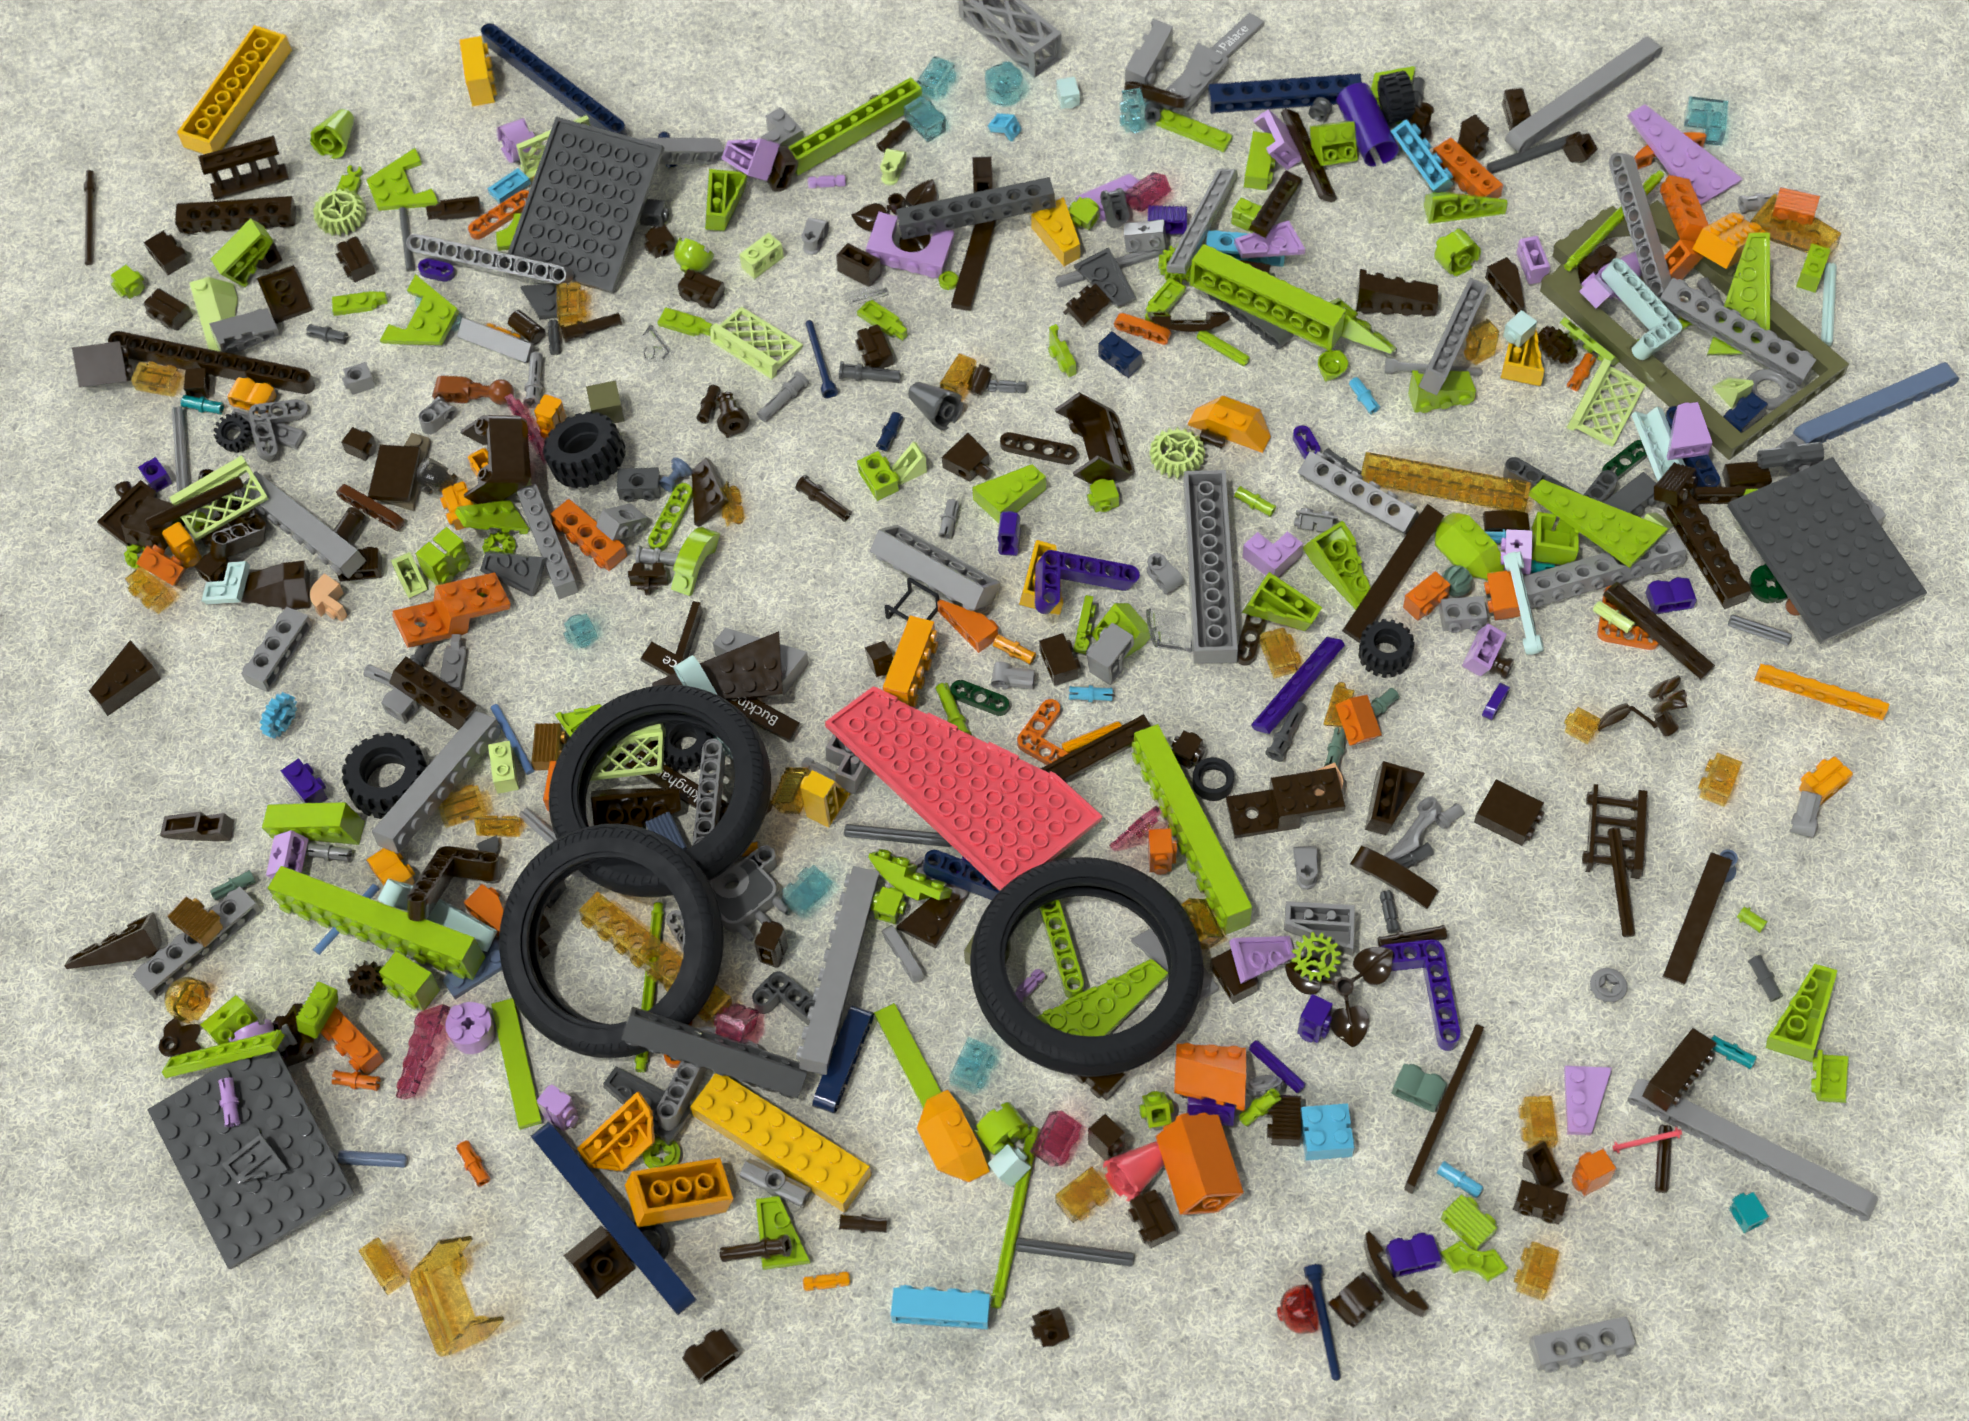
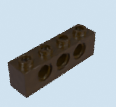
M407 656L393 670L389 684L457 730L472 716L477 706L476 703Z

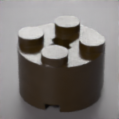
M1363 1271L1344 1287L1337 1297L1330 1300L1328 1305L1347 1326L1350 1325L1354 1328L1367 1315L1365 1311L1368 1310L1371 1313L1381 1304L1384 1298L1380 1289Z

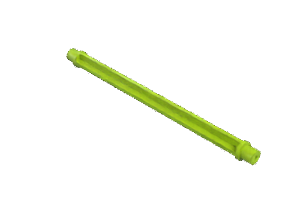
M1661 170L1652 174L1643 183L1646 196L1664 177V173ZM1622 206L1568 258L1564 265L1565 270L1571 271L1573 268H1576L1625 218Z
M655 902L651 911L641 1009L645 1011L650 1010L654 1005L662 920L664 916V904L661 902ZM648 1051L636 1055L634 1060L636 1072L644 1073L646 1071Z
M1029 1126L1031 1132L1025 1137L1023 1152L1028 1156L1026 1161L1031 1168L1015 1184L998 1271L991 1294V1307L1001 1309L1002 1301L1005 1300L1009 1272L1021 1223L1020 1220L1024 1209L1036 1147L1039 1141V1128L1035 1126Z

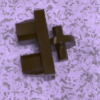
M662 562L654 563L652 570H645V565L642 563H634L632 570L628 571L630 586H637V590H645L646 596L651 595L652 589L668 585L667 573Z

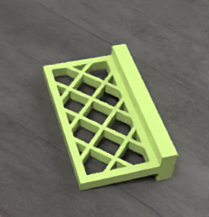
M587 115L573 120L590 126ZM551 130L516 145L521 162V170L530 179V182L534 180L546 146L541 143L548 139ZM532 147L528 153L523 152V149ZM537 149H542L539 155L534 154Z
M740 307L720 325L715 323L711 326V342L770 379H773L777 375V370L803 348V344L743 307ZM744 315L749 321H737V318ZM760 325L764 328V330L752 331V326ZM749 326L750 331H738V327ZM735 327L736 331L729 332L725 328ZM776 335L779 337V340H768L767 336ZM751 336V341H744L739 337ZM753 336H765V340L754 341ZM791 344L794 346L792 349L783 350V345ZM780 345V350H769V346ZM754 346H766V350L760 351ZM781 355V359L778 361L770 357Z
M1604 358L1566 428L1572 431L1576 428L1613 447L1645 384L1611 367V361ZM1609 374L1617 377L1619 383L1611 384L1608 378ZM1632 385L1639 389L1637 392L1629 394L1626 386ZM1621 387L1624 395L1616 396L1613 388ZM1608 389L1611 397L1603 399L1600 391ZM1626 399L1629 407L1621 408L1618 400ZM1613 402L1616 410L1608 411L1605 403ZM1600 404L1603 412L1595 414L1592 406ZM1618 414L1621 422L1613 423L1610 415ZM1606 417L1609 425L1600 426L1597 418ZM1592 419L1595 427L1589 428L1583 424L1584 421ZM1611 429L1613 438L1610 439L1604 436L1602 430Z
M242 455L169 497L172 504L177 505L248 472L250 478L248 485L244 484L243 487L246 488L244 498L234 496V491L230 495L221 497L228 499L226 508L216 507L217 500L213 501L211 506L204 505L200 507L210 509L207 519L198 517L200 508L194 511L193 516H181L195 541L269 499ZM251 489L259 491L262 495L255 500L248 499ZM232 500L241 501V508L236 511L230 510ZM214 510L224 512L221 520H212ZM196 521L206 523L204 530L196 534L194 530Z
M663 723L642 728L615 744L617 748L610 755L605 754L604 757L606 759L596 767L590 781L663 773L664 737H666V729ZM658 740V745L652 750L646 746L650 741ZM637 743L638 746L631 753L625 749L629 744ZM644 749L648 754L640 761L635 756ZM622 751L627 756L618 763L614 758ZM652 757L657 759V766L648 767L645 765ZM631 759L638 763L632 769L624 768ZM610 762L616 765L612 771L605 772L603 770Z

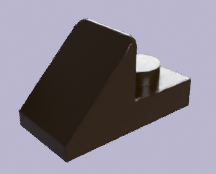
M1544 1140L1524 1152L1522 1166L1531 1171L1538 1185L1553 1189L1564 1182Z

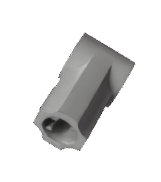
M996 662L993 667L991 686L999 689V687H1003L1002 689H1008L1009 687L1033 689L1035 670L1015 668L1007 662Z
M1802 790L1797 811L1792 817L1791 824L1793 826L1790 829L1791 833L1811 838L1814 836L1817 826L1816 816L1822 795Z

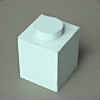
M1075 77L1056 80V93L1061 109H1071L1075 106H1080V93Z
M1521 310L1506 323L1503 337L1509 343H1513L1519 348L1534 335L1537 321Z
M1009 1144L988 1163L997 1177L1010 1187L1031 1168L1026 1161L1028 1156L1019 1147L1014 1149Z

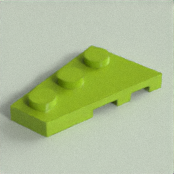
M1565 316L1559 322L1569 330L1567 335L1576 342L1578 339L1584 342L1582 347L1591 354L1593 351L1598 353L1597 359L1601 362L1605 358L1611 361V365L1615 366L1620 361Z
M511 500L459 506L455 511L460 522L466 528L489 530L491 527L499 528L501 532L507 533L510 530H516L520 534H527L529 531L528 526Z
M780 1197L756 1199L759 1240L761 1241L767 1237L777 1239L782 1235H788L792 1244L790 1256L776 1255L771 1259L761 1257L763 1270L810 1264V1260Z

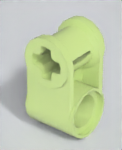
M888 148L885 150L884 158L880 164L881 172H883L881 179L884 184L894 185L898 182L902 169H904L907 153L905 151Z

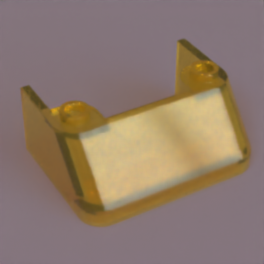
M472 1236L439 1240L410 1274L411 1289L435 1352L440 1357L453 1355L486 1340L505 1320L503 1316L487 1318L485 1315H480L475 1318L460 1279L467 1269V1260L462 1252L473 1240Z

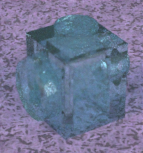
M587 613L584 615H573L564 623L566 632L563 633L567 644L572 643L574 649L585 648L591 642L598 639L596 630Z

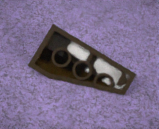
M305 561L285 562L249 573L241 602L262 604L266 607L274 606L283 610L286 607L294 610L310 608V572Z
M632 788L591 791L594 826L601 824H625L643 827L646 821H650L659 815L666 814L667 812L673 814L681 810L679 788Z
M154 912L129 923L127 925L128 928L123 930L120 935L115 934V932L108 935L101 942L102 945L99 946L98 943H94L72 955L65 963V968L73 969L153 957L162 944L156 915Z

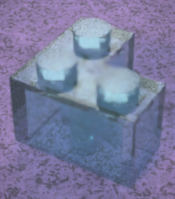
M1689 96L1685 110L1684 126L1702 128L1703 133L1706 134L1704 144L1722 146L1727 125L1728 101Z

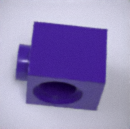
M156 457L138 467L144 480L156 493L173 484L168 473Z

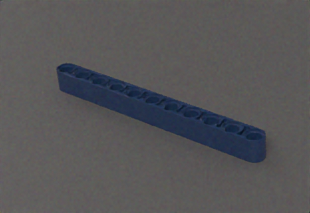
M487 23L481 27L483 41L487 43L490 50L577 116L583 117L587 115L591 126L627 136L623 120L493 23Z
M548 1121L533 1133L531 1138L677 1316L697 1300L553 1125Z

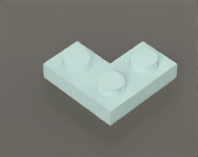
M246 561L228 562L224 581L206 582L201 601L206 605L241 602L250 564Z

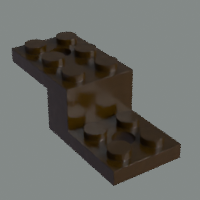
M1336 767L1270 778L1269 790L1226 797L1234 839L1299 829L1301 817L1345 810V802ZM1319 788L1324 791V795L1316 796L1312 791ZM1249 810H1254L1258 816L1256 818H1248L1245 813Z

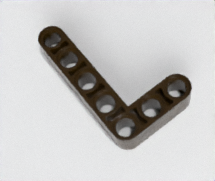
M201 470L198 480L214 472V470ZM219 498L216 507L226 508L228 499ZM232 500L230 510L236 511L240 509L242 502ZM253 509L229 522L230 527L217 531L212 535L210 554L216 559H225L263 544L266 531L265 521ZM217 511L223 517L224 512Z
M452 846L439 848L407 895L408 918L412 921L427 919L453 877L482 881L498 880L500 878V856L493 852Z

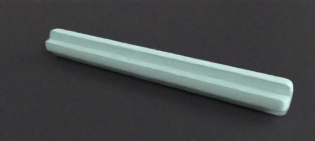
M1830 262L1826 263L1824 269L1821 340L1828 346H1831L1833 342L1837 268L1835 263Z

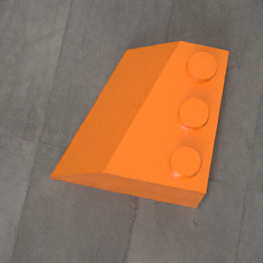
M1176 1043L1174 1093L1199 1100L1207 1097L1215 1099L1216 1104L1224 1106L1227 1102L1237 1105L1236 1109L1245 1110L1246 1048L1216 1046L1213 1044L1194 1045L1191 1043Z

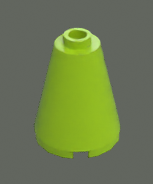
M339 109L314 127L310 132V144L314 150L322 156L325 154L331 155L330 159L340 158L345 153L355 120L353 114L346 109Z

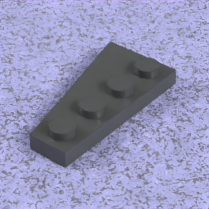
M615 1066L603 1083L604 1089L622 1105L635 1093L640 1092L652 1109L654 1133L669 1146L692 1115L691 1105L689 1104L678 1126L673 1130H663L658 1124L657 1107L665 1091Z

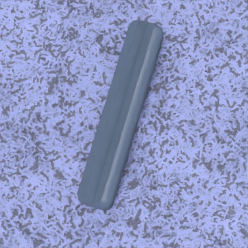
M341 1150L338 1152L337 1157L339 1164L404 1168L407 1164V1156L401 1153Z

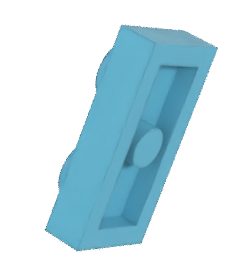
M517 168L487 189L489 194L501 204L530 185L531 182Z

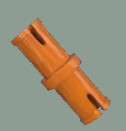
M1584 354L1580 364L1575 366L1574 374L1568 381L1567 387L1571 386L1570 389L1574 391L1579 390L1584 379L1588 378L1591 367L1596 362V358L1592 354Z
M334 1070L332 1077L336 1079H331L333 1085L350 1086L354 1090L363 1088L378 1091L380 1084H377V1082H381L379 1076L362 1075L358 1071L349 1073Z
M469 1140L459 1143L456 1150L465 1163L466 1171H469L473 1176L476 1185L481 1187L488 1183L491 1178L482 1165L481 1157L477 1156Z

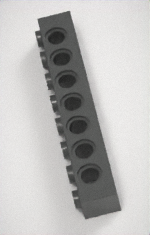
M1050 177L900 208L896 209L902 239L904 240L1056 207Z

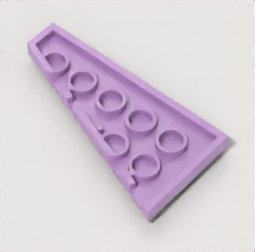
M1642 105L1627 116L1668 173L1672 176L1690 179L1700 205L1742 181L1743 178L1647 105Z

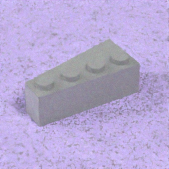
M724 628L713 642L715 655L719 656L761 638ZM780 644L783 695H785L808 666L809 661L806 651Z

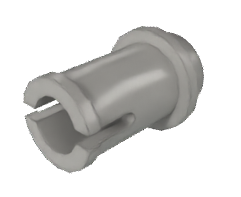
M1455 803L1443 813L1440 812L1435 821L1440 828H1449L1453 821L1464 815V810L1461 805Z

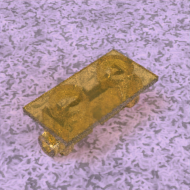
M726 481L723 489L729 502L722 508V518L725 519L727 527L731 522H735V524L743 523L745 517L743 507L739 506L742 503L740 490L737 486L729 487V481Z
M1338 682L1334 686L1323 723L1324 726L1343 727L1335 705L1353 698L1355 690L1347 689L1346 684L1343 682Z
M482 814L474 818L476 836L520 837L519 826L522 824V819L518 818L517 815L498 818V816Z

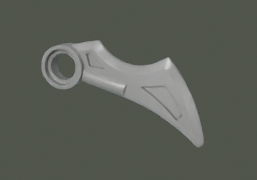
M1427 797L1418 804L1419 816L1401 840L1384 856L1395 860L1420 846L1419 839L1421 833L1429 824L1436 820L1437 815L1442 810V806L1435 797Z

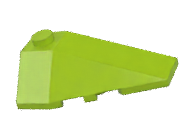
M1433 192L1425 194L1424 209L1428 224L1503 215L1506 213L1508 202L1507 199L1452 192Z
M1340 298L1329 301L1346 310L1341 337L1390 354L1395 352L1397 348L1381 333L1377 331L1373 333L1371 331V324L1368 321L1358 319L1356 316L1359 313Z
M1342 520L1311 539L1303 547V550L1312 564L1356 610L1369 591L1370 585L1361 566V556H1358L1355 547L1357 545L1355 537Z

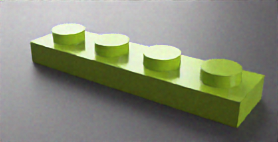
M1165 108L1160 114V119L1155 124L1158 127L1221 152H1225L1233 139V135Z

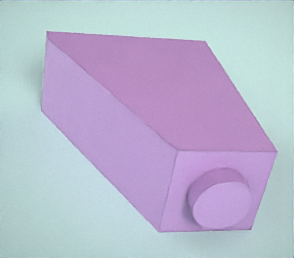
M1698 402L1678 405L1673 418L1667 460L1708 455L1713 442Z

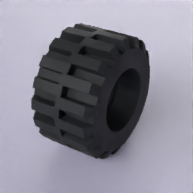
M1403 70L1380 75L1378 80V98L1386 121L1394 123L1411 119L1415 113L1416 104L1414 89L1408 74Z
M1382 619L1381 622L1376 620L1373 621L1372 625H1367L1366 630L1362 632L1358 650L1361 665H1366L1365 670L1368 672L1372 670L1375 676L1378 673L1382 674V678H1386L1387 674L1395 677L1396 672L1400 675L1404 672V669L1407 670L1412 660L1415 644L1413 642V634H1410V629L1408 627L1404 628V624L1401 622L1395 623L1393 619L1391 621ZM1388 643L1393 645L1397 651L1385 653L1377 649L1376 645Z
M663 723L666 729V737H664V762L667 766H672L673 770L677 772L679 768L682 773H687V769H690L691 773L695 772V767L700 768L702 747L707 740L712 739L711 733L691 724ZM693 737L696 739V742L687 749H677L674 747L675 743L681 738Z

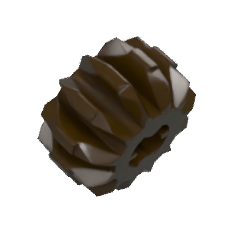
M364 960L363 966L355 964L356 970H349L350 978L347 979V983L350 986V991L356 994L358 998L361 999L366 996L370 1000L372 993L379 996L378 989L385 990V985L382 983L383 979L379 973L382 967L378 966L376 962L373 961L369 965Z

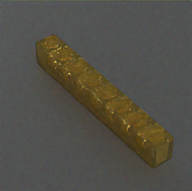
M1371 452L1365 453L1361 472L1362 480L1368 484L1370 481H1373L1384 488L1525 512L1531 486V482Z
M597 891L579 909L580 922L587 929L593 928L602 941H609L613 944V948L620 955H627L630 958V962L636 968L640 969L642 967L647 971V975L651 980L661 982L664 985V989L668 992L678 975L683 958ZM602 918H609L606 922H599ZM618 931H625L623 935H616ZM635 944H642L638 949L632 948ZM652 957H658V958H659V959H658L657 961H655V962H650V961H649V959L652 958ZM669 970L676 971L673 975H666V972ZM715 984L709 996L710 999L698 1013V1016L704 1022L710 1021L713 1025H716L733 1006L731 996Z

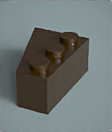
M130 640L90 688L89 693L102 711L109 716L161 678L154 666Z
M1383 761L1375 775L1365 830L1386 835L1425 773Z

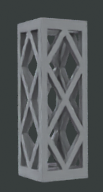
M958 0L959 17L1032 77H1037L1062 59V33L1023 1L1004 0V6L1000 0ZM996 16L1003 17L1004 23L1000 21ZM982 17L988 24L990 29L984 27ZM1029 21L1036 22L1038 33ZM1016 27H1018L1024 33L1017 32ZM1015 44L1021 51L1023 56L1017 55ZM1042 48L1051 54L1047 59H1044ZM1037 52L1039 54L1040 59H1036Z

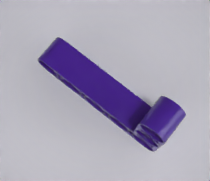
M1048 550L1036 563L1035 608L1042 614H1048L1060 601V579L1127 591L1138 581L1140 572L1135 566Z
M1423 940L1381 946L1393 951L1391 971L1423 968L1438 1046L1445 1051L1454 1050L1459 1042L1460 1028L1442 944L1437 940ZM1428 951H1433V952H1435L1437 955H1436V956H1431V955H1429L1427 952H1428ZM1405 954H1412L1414 958H1407ZM1431 972H1438L1441 976L1435 977ZM1435 993H1442L1445 997L1439 998ZM1446 1014L1449 1016V1019H1443L1439 1015ZM1450 1035L1454 1040H1446L1443 1036Z

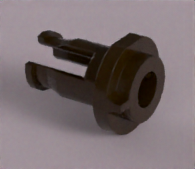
M1421 102L1420 109L1418 107L1415 108V113L1411 119H1408V122L1411 125L1415 123L1422 132L1419 134L1421 139L1426 138L1429 141L1432 136L1430 121L1434 108L1426 102Z
M724 392L717 397V401L720 404L721 414L717 419V426L720 432L726 438H729L730 435L743 432L748 427L750 420L748 413L744 409L737 407L736 400L733 399V393Z

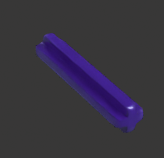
M1255 1040L1251 1043L1249 1051L1280 1077L1293 1091L1300 1093L1305 1088V1082L1260 1041Z

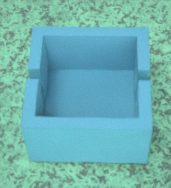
M1348 1103L1301 1107V1133L1303 1136L1305 1161L1352 1157L1354 1142L1352 1128H1350L1351 1121Z

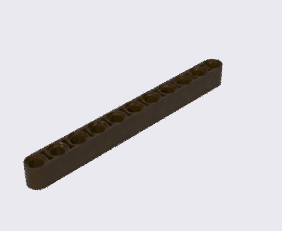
M115 331L108 337L109 343L125 341V345L129 346L130 356L128 358L183 370L206 368L208 374L232 380L250 378L255 383H268L275 389L300 394H309L315 389L314 381L307 369L122 331Z

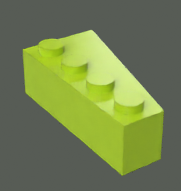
M346 802L268 804L262 829L273 839L276 835L292 830L308 838V841L359 845L365 821Z

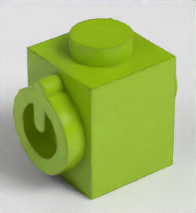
M1079 197L1077 201L1072 202L1068 210L1073 225L1076 227L1082 226L1088 231L1100 217L1099 205L1088 197Z
M127 264L110 275L113 280L111 286L120 297L126 296L128 299H131L145 289L142 275L137 270L134 272Z
M1100 479L1089 485L1087 501L1089 506H1093L1095 513L1100 511L1108 512L1112 508L1119 507V494L1114 480Z
M882 887L881 891H877L871 903V911L874 912V918L896 925L899 915H903L906 910L907 902L904 901V893L894 887Z

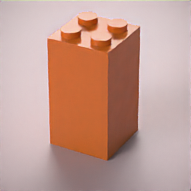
M1200 1113L1198 1115L1180 1114L1174 1122L1164 1126L1163 1131L1155 1136L1180 1215L1217 1213L1244 1193L1218 1115H1208V1113Z

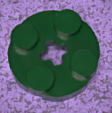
M1766 563L1754 569L1749 578L1751 594L1757 600L1763 603H1781L1788 598ZM1767 581H1773L1776 587H1768Z

